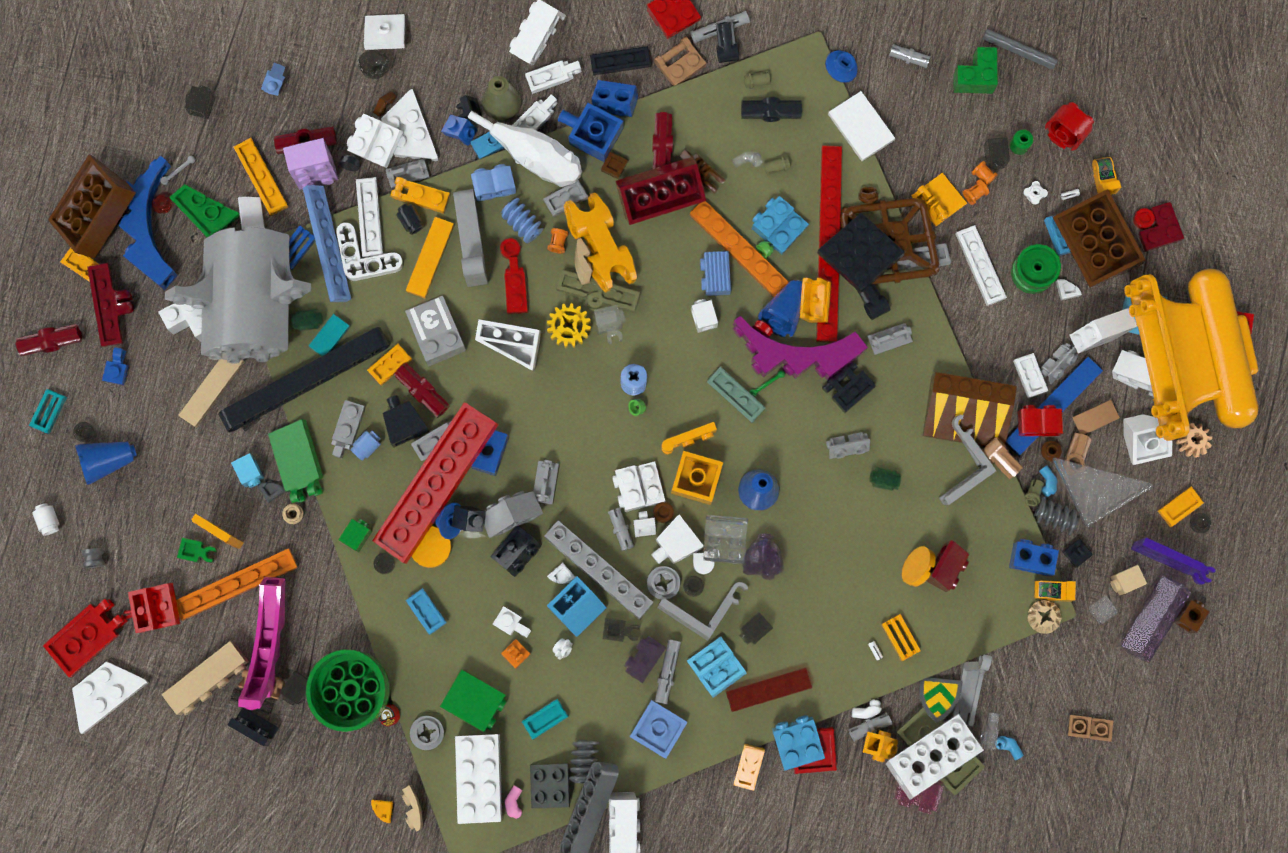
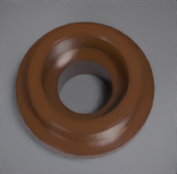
M864 187L858 194V199L865 204L874 203L879 198L874 187Z
M1048 441L1041 447V455L1047 461H1056L1062 454L1061 446L1057 442ZM1049 448H1053L1055 454H1050Z

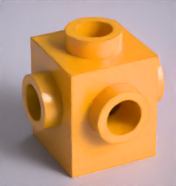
M880 730L878 734L867 732L863 753L873 755V760L885 762V759L890 760L895 757L898 749V740L890 738L891 733Z

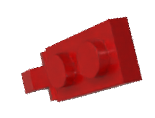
M509 257L510 268L505 269L504 273L507 314L528 313L523 267L518 268L517 257Z

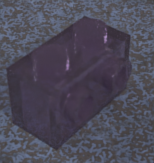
M650 636L646 640L644 638L641 639L636 647L639 650L635 657L630 656L624 665L627 668L625 673L642 684L666 649V647Z

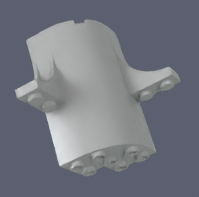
M234 227L218 231L204 239L203 269L198 281L192 286L172 287L165 292V300L173 301L176 305L186 304L194 309H202L201 355L209 356V359L227 360L231 364H237L249 357L255 358L258 362H267L269 359L279 356L288 350V304L311 292V283L295 280L291 274L288 234L258 227H245V230L237 231Z

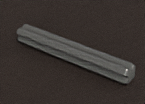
M987 29L984 33V40L1049 69H1054L1057 64V58L991 29Z

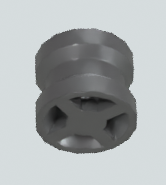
M103 548L82 550V555L85 558L83 568L104 566L105 563L102 560Z

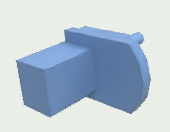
M273 63L271 71H267L261 89L268 94L278 96L285 79L282 76L285 67Z

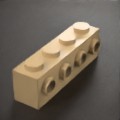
M229 641L164 692L162 696L176 715L184 714L186 716L195 709L194 705L200 700L204 702L213 695L211 692L217 687L220 689L228 684V678L233 674L239 675L247 668L245 665L249 661L235 642Z

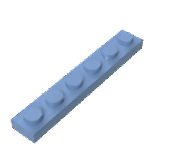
M306 185L303 187V192L330 302H347L351 300L324 186Z

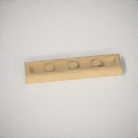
M219 359L178 416L197 428L245 361L241 360L237 364H231L227 360Z

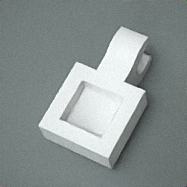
M504 606L493 623L494 626L509 635H512L515 630L527 638L531 632L530 629L519 623L522 617Z

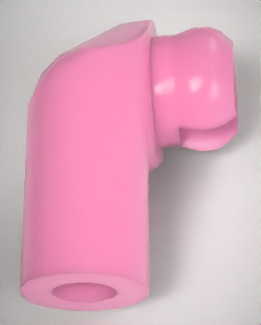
M513 785L504 803L508 816L517 819L522 815V809L518 807L517 799L523 790Z

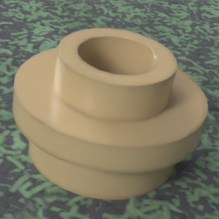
M297 504L287 505L282 512L283 519L289 524L299 523L304 515L303 509ZM292 511L297 512V515L294 518L290 517V513Z

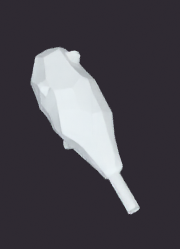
M473 111L469 113L468 118L488 129L490 134L510 153L517 164H521L542 180L554 183L559 187H564L575 183L581 177L582 170L579 158L557 140L531 128L514 127L499 122L493 124Z

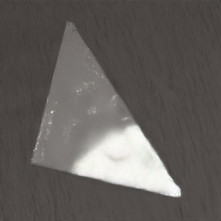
M1053 458L1077 511L1081 513L1080 517L1087 527L1154 487L1153 484Z

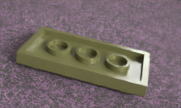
M922 707L896 733L910 747L945 724V722L941 720L936 723L927 714L924 707ZM948 741L949 749L956 750V745L952 741ZM930 753L931 760L938 762V755ZM975 756L942 778L940 782L955 796L985 766Z

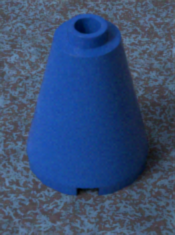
M790 281L758 314V319L767 323L772 328L774 334L781 337L790 334V337H792L796 332L800 319L802 281Z
M128 441L75 445L87 485L134 461L133 457L137 456L134 445H129Z
M752 470L746 473L739 483V497L743 504L752 510L768 509L778 499V481L768 471Z

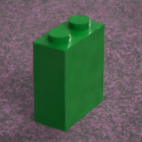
M461 669L440 707L477 729L486 732L487 729L491 731L497 719L494 716L497 711L502 712L507 703V700H505L507 695Z

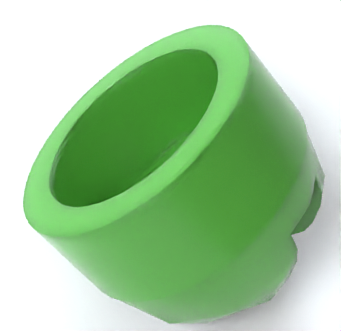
M763 241L756 245L757 251L765 259L774 251V247H770L771 242Z
M642 399L631 400L628 405L630 413L634 416L643 414L647 408L644 403L645 401Z

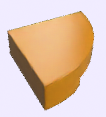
M371 800V806L376 816L383 822L391 823L393 801Z

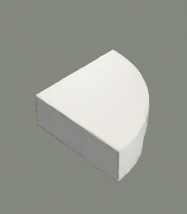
M1060 279L1056 281L1060 300L1082 295L1080 289L1067 280Z
M564 563L547 576L551 581L559 584L570 583L575 578Z

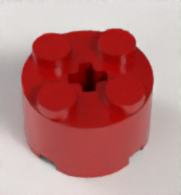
M1070 102L1068 105H1062L1045 124V130L1048 128V137L1054 144L1063 149L1066 147L1072 148L1070 151H1074L1092 132L1094 120L1091 116L1081 111L1075 103Z

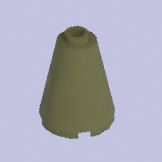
M495 76L489 81L482 96V107L490 118L496 121H507L518 114L521 108V96L519 91L506 78Z

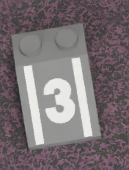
M443 296L405 311L428 367L466 351Z

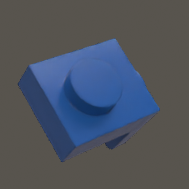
M450 114L441 132L446 136L459 139L464 145L469 146L477 132V128L468 119Z

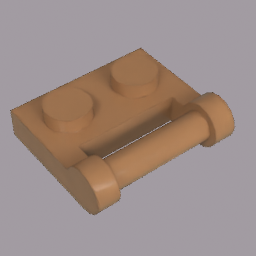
M687 37L681 39L678 45L661 57L657 56L654 58L655 64L672 86L685 82L706 67L707 64ZM686 49L688 52L686 55L669 67L666 66L665 63Z

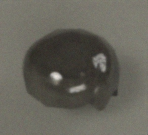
M376 49L364 52L357 61L360 71L369 79L382 78L390 68V62L386 54L383 53L382 55Z

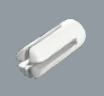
M1079 189L1061 193V196H1063L1061 197L1062 200L1079 196Z
M875 641L869 643L868 645L876 660L882 659L883 656Z

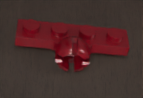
M108 263L87 266L101 347L123 344L119 317L133 312L134 304L126 302L133 300L132 295L126 289L114 290L110 265Z

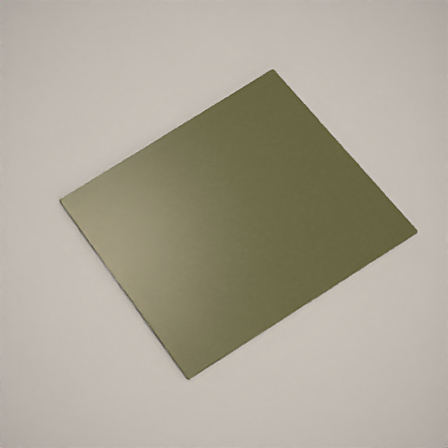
M821 32L813 33L638 99L632 117L611 114L623 120V130L611 150L612 153L628 160L620 179L653 169L654 152H652V144L655 132V113L668 112L672 114L671 135H673V148L670 164L683 160L680 155L684 150H687L693 156L697 153L726 180L722 184L713 176L708 179L717 188L715 194L702 183L706 202L753 248L756 249V245L765 241L752 230L753 218L759 212L763 214L767 210L765 206L771 198L777 199L780 196L794 208V212L809 225L782 255L774 249L773 253L766 258L788 282L792 280L803 282V278H810L812 280H817L818 278L817 252L819 249L822 146H842L840 212L843 208L865 204L858 199V194L864 187L876 188L879 198L874 203H878L879 200H895L875 154L861 161L828 115L829 111L848 100L850 96L844 83L832 78L826 69L825 61L830 51ZM748 73H751V75L769 73V85L753 86L752 89L745 87L744 76L748 75ZM768 97H776L780 100H801L802 117L801 119H780L777 122H765L763 119H741V101L763 100ZM570 126L545 135L557 140L579 158L582 170L581 177L578 179L588 197L591 193L595 192L608 207L614 221L613 227L608 230L617 247L625 245L633 258L637 279L634 283L629 284L619 273L611 272L610 276L613 285L640 292L634 313L605 304L600 309L594 310L588 306L587 299L556 290L562 270L577 274L575 251L578 239L572 236L568 228L565 212L553 218L543 199L564 187H559L554 183L542 180L521 164H517L507 150L418 182V184L450 193V198L444 214L414 205L423 219L424 228L416 234L411 235L409 232H406L396 216L398 213L397 209L406 204V202L391 198V193L378 197L383 254H399L403 260V267L396 273L358 281L349 280L346 276L351 300L347 302H330L316 241L294 269H290L295 280L311 283V292L288 304V350L266 362L273 382L321 357V355L309 347V344L333 314L350 325L349 330L334 349L377 327H381L390 344V347L282 406L289 425L301 419L307 422L324 477L319 479L323 494L316 497L376 659L387 674L390 688L389 694L393 704L399 710V721L449 853H499L568 825L584 784L570 781V807L531 808L530 765L568 764L569 768L576 767V765L570 762V760L577 758L571 754V751L578 750V748L572 745L573 742L579 740L599 742V744L593 745L594 748L599 750V752L592 754V756L598 758V761L595 762L615 763L618 766L619 774L612 792H634L636 796H639L742 754L744 743L759 747L774 741L772 728H775V725L785 721L788 724L796 722V718L805 715L813 717L814 722L818 723L1038 633L1028 622L1030 607L1038 601L1045 600L1034 598L1035 581L1062 582L1057 568L1055 569V575L1050 577L1009 568L1013 544L1020 542V539L1030 540L1033 542L1032 545L1037 546L1046 544L1029 505L1025 503V495L1016 475L1009 479L995 464H992L996 472L950 505H943L939 499L940 496L980 469L981 466L976 465L963 443L923 436L932 375L938 372L973 378L929 277L902 280L900 283L887 282L875 284L880 295H883L888 301L891 310L871 320L864 309V302L857 290L839 274L837 341L844 339L854 332L859 335L868 348L853 361L858 366L853 372L857 376L864 371L876 385L871 392L844 413L831 399L837 392L832 389L829 393H826L822 389L827 380L825 377L821 378L818 375L815 365L796 379L793 375L789 376L785 372L783 363L765 377L761 374L758 375L751 366L753 363L751 361L756 354H751L745 346L746 341L735 334L733 323L735 319L741 316L752 327L759 320L758 314L761 309L774 297L730 254V295L706 296L705 290L701 289V278H705L704 271L700 270V259H703L704 252H725L726 250L689 215L698 204L629 225L625 219L615 183L618 179L601 172L604 164L603 161L569 145V135L573 130ZM781 156L788 157L790 168L786 172L782 170L769 175L766 174L765 162L780 159ZM505 164L511 167L516 193L485 201H477L475 196L488 284L467 287L462 269L461 258L463 256L453 192L474 190L471 174L475 170L481 168L492 170L497 165ZM403 188L402 193L407 194L409 189ZM516 198L520 199L517 204L518 206L525 204L523 212L528 209L530 210L528 217L536 216L533 223L540 221L541 224L538 228H544L541 234L530 243H525L523 241L524 237H519L518 231L515 232L513 226L508 225V220L502 218L501 212L504 207ZM588 199L576 205L579 210L590 212ZM358 205L331 215L337 243L338 226L342 223H350L356 231L361 259H363ZM899 208L886 209L889 222L903 220ZM880 210L862 213L873 224L882 223ZM840 213V230H841V229H842V225H841V213ZM437 217L454 223V228L427 296L424 299L406 292V288L433 220ZM311 223L302 226L310 234L314 235ZM298 228L285 232L284 234H288L290 239V237ZM347 228L341 234H344L346 242H350L348 233L351 231ZM553 228L563 229L568 232V237H566L564 244L566 250L563 254L547 250L551 242V229ZM303 233L298 237V239H297V240L294 242V244L290 247L289 251H290V250L292 249V247L296 244V242L300 239V237L303 235ZM307 237L290 258L289 263H291L310 238ZM508 238H513L520 244L521 251L517 257L518 268L523 267L525 272L528 313L507 314L504 273L505 269L510 268L509 259L502 256L500 245ZM911 243L912 249L916 248L914 243ZM353 247L345 249V255L348 257L353 256L356 252V249ZM392 258L391 263L387 264H391L392 267H396V263L399 261H396L395 258ZM381 260L383 264V270L387 269L385 266L387 264H385L384 260ZM371 262L368 269L371 272L377 271L379 263ZM364 264L361 265L363 269H356L354 266L349 271L352 275H356V271L363 270L364 274L367 273ZM891 267L882 275L892 274ZM905 268L898 270L900 273H901V272H908V271H905ZM443 296L466 351L428 367L405 311ZM698 300H711L718 326L717 328L698 333L691 307ZM572 303L574 309L581 306V313L587 312L585 318H590L591 323L587 325L591 327V331H586L588 339L582 337V345L576 342L575 348L571 344H568V347L565 348L564 343L558 346L557 339L551 340L550 337L553 333L547 332V329L551 327L547 325V321L552 320L549 316L550 313L556 314V307L561 310L562 304L569 308ZM801 318L792 337H790V334L781 337L773 333L769 338L778 343L794 347H817L831 344L816 342L817 323H809ZM559 319L556 321L555 329L560 326ZM485 320L540 330L541 337L535 371L476 341L478 321ZM565 322V327L573 330L572 324L569 325ZM582 322L577 327L579 333L583 327ZM906 323L907 327L911 328L912 334L910 336L913 342L874 355L867 336ZM399 344L412 358L408 365L421 377H424L436 389L435 391L448 402L450 407L442 416L437 418L423 403L420 404L395 376L381 386L367 369L395 345ZM630 364L643 366L647 373L646 389L639 395H628L621 387V372L624 367ZM719 367H722L749 392L776 376L778 371L783 370L785 372V377L778 378L759 391L756 397H754L766 409L753 423L707 382ZM846 377L839 384L844 387L850 380ZM398 395L401 404L408 401L411 403L429 432L393 448L388 437L383 413L390 410L386 400L391 396ZM634 399L644 400L647 407L646 411L641 415H632L628 408L629 402ZM345 400L365 406L355 441L366 430L369 433L373 430L381 438L379 440L381 445L368 459L365 458L363 461L348 449H345L342 459L332 455L335 445L331 444L332 437ZM464 402L499 424L496 431L508 434L509 439L496 476L474 470L470 467L445 507L451 503H458L461 506H472L486 511L487 506L494 503L498 504V499L506 495L513 497L514 494L520 491H524V493L534 491L538 461L544 462V460H549L552 463L559 464L553 504L539 503L543 514L531 522L518 525L530 534L541 547L538 553L528 561L523 571L518 573L516 577L512 576L490 557L514 528L492 538H489L485 527H483V532L461 530L455 538L450 539L451 553L444 564L435 568L420 566L412 557L405 564L372 541L425 462V460H420L411 443L443 424L452 421ZM715 423L717 431L713 434L714 437L705 441L700 438L694 441V445L683 448V445L676 447L669 455L662 452L661 447L664 440L706 424ZM860 432L863 434L867 433L868 439H870V449L868 452L859 455H847L839 459H829V449H827L826 441H830V438L844 436L845 442H849L848 435ZM487 446L483 449L482 454L489 456L493 453L494 449ZM683 451L723 462L711 505L671 494ZM655 462L665 502L669 503L674 509L673 518L668 523H659L655 520L656 535L635 537L634 520H639V512L647 511L648 518H654L653 510L656 505L625 512L624 507L621 508V513L625 524L629 526L628 532L634 545L631 549L627 547V550L621 551L617 535L613 533L614 527L608 514L609 511L614 509L615 512L616 508H620L617 496L621 494L619 487L615 488L612 476L616 475L615 470ZM752 470L768 471L778 481V499L768 509L752 510L745 506L739 497V483L742 477ZM678 515L682 517L704 546L696 553H714V567L710 573L703 575L695 571L693 567V554L675 564L668 557L658 564L651 554L660 548L656 539ZM360 518L369 524L368 529L372 533L358 553L338 539L351 519L358 521ZM435 520V522H434L433 525H432V526H434V527H437V526H436V520ZM557 521H560L653 601V605L640 620L545 539L544 536ZM953 540L969 554L967 558L969 564L964 572H959L957 576L959 582L954 590L950 589V591L944 592L927 581L914 587L908 585L902 579L904 562L911 552L918 547H927L937 557L943 544ZM1021 550L1020 557L1023 560H1027L1028 553L1025 550ZM1045 554L1040 556V561L1047 565L1049 562L1048 557ZM562 563L565 564L575 577L578 576L607 607L578 637L547 607L569 584L555 583L547 577ZM667 566L674 569L680 578V588L675 596L666 600L708 626L735 583H745L748 586V590L743 591L740 587L735 590L733 597L739 601V604H731L707 641L657 608L662 600L652 596L649 592L647 579L651 571L657 567ZM661 574L660 582L655 587L662 586L665 592H667V584L672 580H665ZM422 588L447 622L431 635L427 633L405 601ZM1050 601L1055 603L1060 609L1062 617L1060 623L1076 616L1071 602ZM503 606L522 617L519 623L531 630L527 638L515 630L512 635H509L493 625ZM1049 611L1046 613L1038 612L1042 616L1041 623L1046 620L1051 621L1048 617ZM901 614L921 650L904 661L900 660L881 625ZM898 620L895 621L911 651L914 650ZM888 625L903 654H907L892 625ZM719 637H722L747 674L712 698L687 660ZM515 639L531 654L516 669L501 654ZM560 639H568L573 643L572 650L567 657L559 660L555 656L553 648ZM668 640H675L681 642L672 680L674 685L670 689L668 704H657L688 723L665 759L632 739L630 735L651 700L654 701L659 684L657 679L661 675ZM875 641L883 656L882 659L876 660L868 645L869 643ZM461 669L507 695L505 697L507 703L502 712L498 710L494 716L497 721L491 731L487 729L486 732H483L440 707ZM558 699L568 718L532 740L522 721ZM423 716L435 717L444 728V737L440 745L431 750L417 748L410 738L412 724ZM424 724V732L418 736H426L429 742H431L430 734L436 730H428ZM500 734L502 821L458 824L455 736ZM569 771V777L575 776L574 773ZM513 785L523 790L517 799L518 807L522 809V815L517 819L508 816L504 803Z

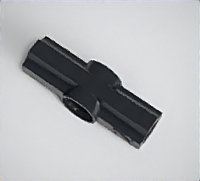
M768 97L763 100L741 101V119H763L765 122H777L780 119H801L802 117L801 100H780L776 97Z

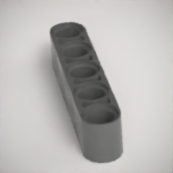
M594 762L591 765L560 844L561 853H588L618 778L619 770L615 763Z

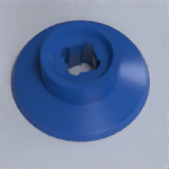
M837 50L829 53L826 58V69L832 78L843 83L855 79L858 71L857 63L850 53Z
M458 503L448 504L436 519V526L445 539H453L461 531L458 528L452 527L454 506H461Z

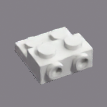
M363 114L355 122V128L357 129L354 136L351 135L347 140V150L387 168L403 131Z
M655 462L615 470L616 475L612 476L615 488L619 487L621 495L617 496L620 508L624 507L625 512L665 502Z

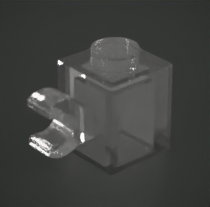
M618 305L594 310L598 333L607 332L609 345L612 344L611 337L614 335L618 336L619 341L622 342L623 336L618 330L622 329V322H625L623 310L619 311Z

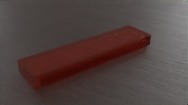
M803 668L727 691L726 696L731 712L811 689L812 685L807 669Z

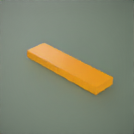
M252 138L234 146L270 216L288 208Z
M437 217L434 218L407 285L406 292L424 299L426 298L454 228V223Z

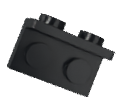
M516 526L490 557L512 576L516 577L518 573L523 571L528 561L538 553L541 545L520 526Z
M242 708L238 716L231 718L228 723L229 727L262 746H269L279 730V727L246 708Z

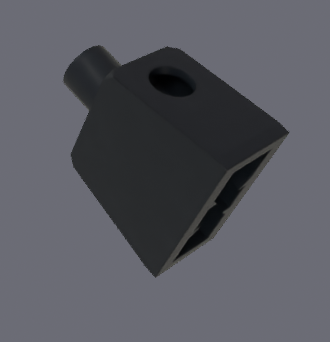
M398 395L391 396L386 400L390 410L384 412L383 417L393 448L429 432L427 426L409 401L401 404Z

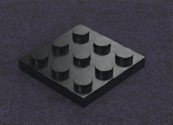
M862 213L820 247L817 252L820 257L860 293L900 260L905 253Z

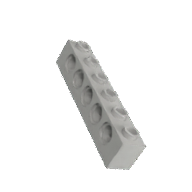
M557 521L544 536L548 542L639 620L653 605V601L560 521Z

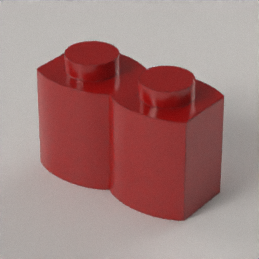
M1035 405L1023 406V409L1018 411L1019 436H1060L1063 434L1062 409H1057L1055 405L1043 406V409H1037Z

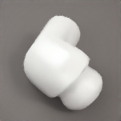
M871 700L869 703L870 707L852 708L851 716L853 718L870 719L881 712V702L879 700Z

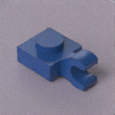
M114 347L113 362L106 361L102 381L119 385L125 384L129 367L123 364L126 355L125 350Z

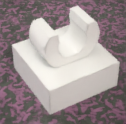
M647 511L639 512V520H634L635 537L656 535L655 519L648 518Z

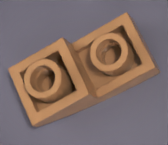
M1109 400L1072 418L1079 433L1085 435L1120 417L1112 400Z
M1070 715L1068 736L1112 742L1114 721Z

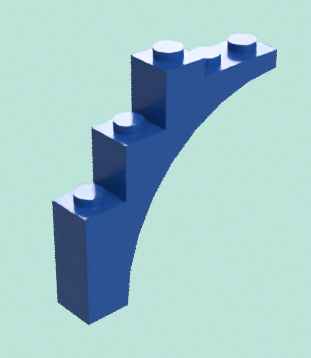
M159 156L158 159H154L150 163L149 169L144 174L138 176L134 185L126 181L136 194L127 206L131 212L123 216L118 226L136 241L126 248L123 256L165 291L178 275L167 265L159 253L151 225L155 193L161 183V178L171 168L170 164L162 156Z

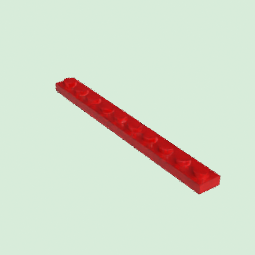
M842 146L821 147L819 248L840 231ZM818 255V278L831 282L828 322H817L816 342L834 343L837 342L839 273Z

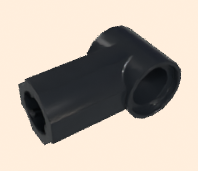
M733 22L717 23L718 45L716 50L718 62L738 61L739 53L737 43H735Z
M871 284L862 293L858 292L864 302V309L871 320L891 310L888 301L883 295H880L875 284Z

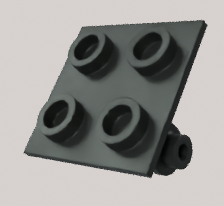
M568 764L530 765L531 808L570 807V768Z

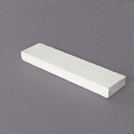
M376 177L356 179L362 257L368 258L382 255L383 246Z
M974 225L956 232V237L986 305L989 306L1006 299L1005 292L976 226Z

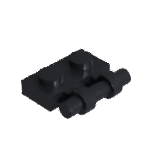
M853 361L849 365L844 366L835 377H830L822 387L826 393H829L832 389L837 392L831 399L844 413L849 411L876 387L864 371L857 376L853 371L858 366ZM847 377L850 382L842 387L839 383Z

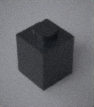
M454 506L452 527L463 531L483 532L486 511L472 506Z

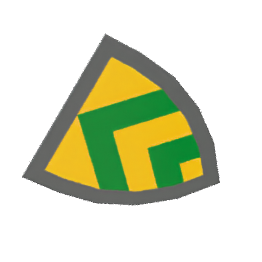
M930 677L920 680L919 693L922 706L936 723L947 717L957 705L963 681Z

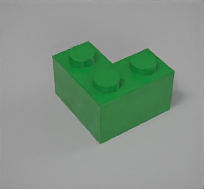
M977 47L973 55V66H957L953 74V93L993 94L998 85L997 48Z

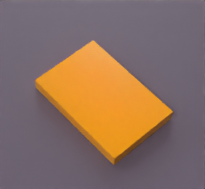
M196 513L191 519L198 526L237 549H240L244 544L241 540Z

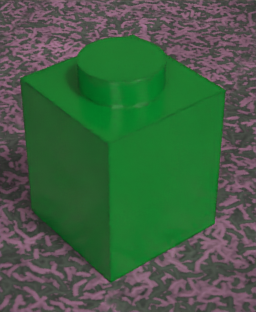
M360 518L358 521L351 519L338 540L359 553L372 531L368 529L369 524Z

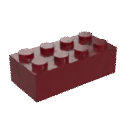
M692 157L615 181L624 216L629 225L706 201L698 165Z

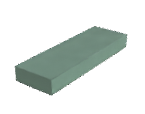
M719 367L707 381L751 423L766 409L722 367Z

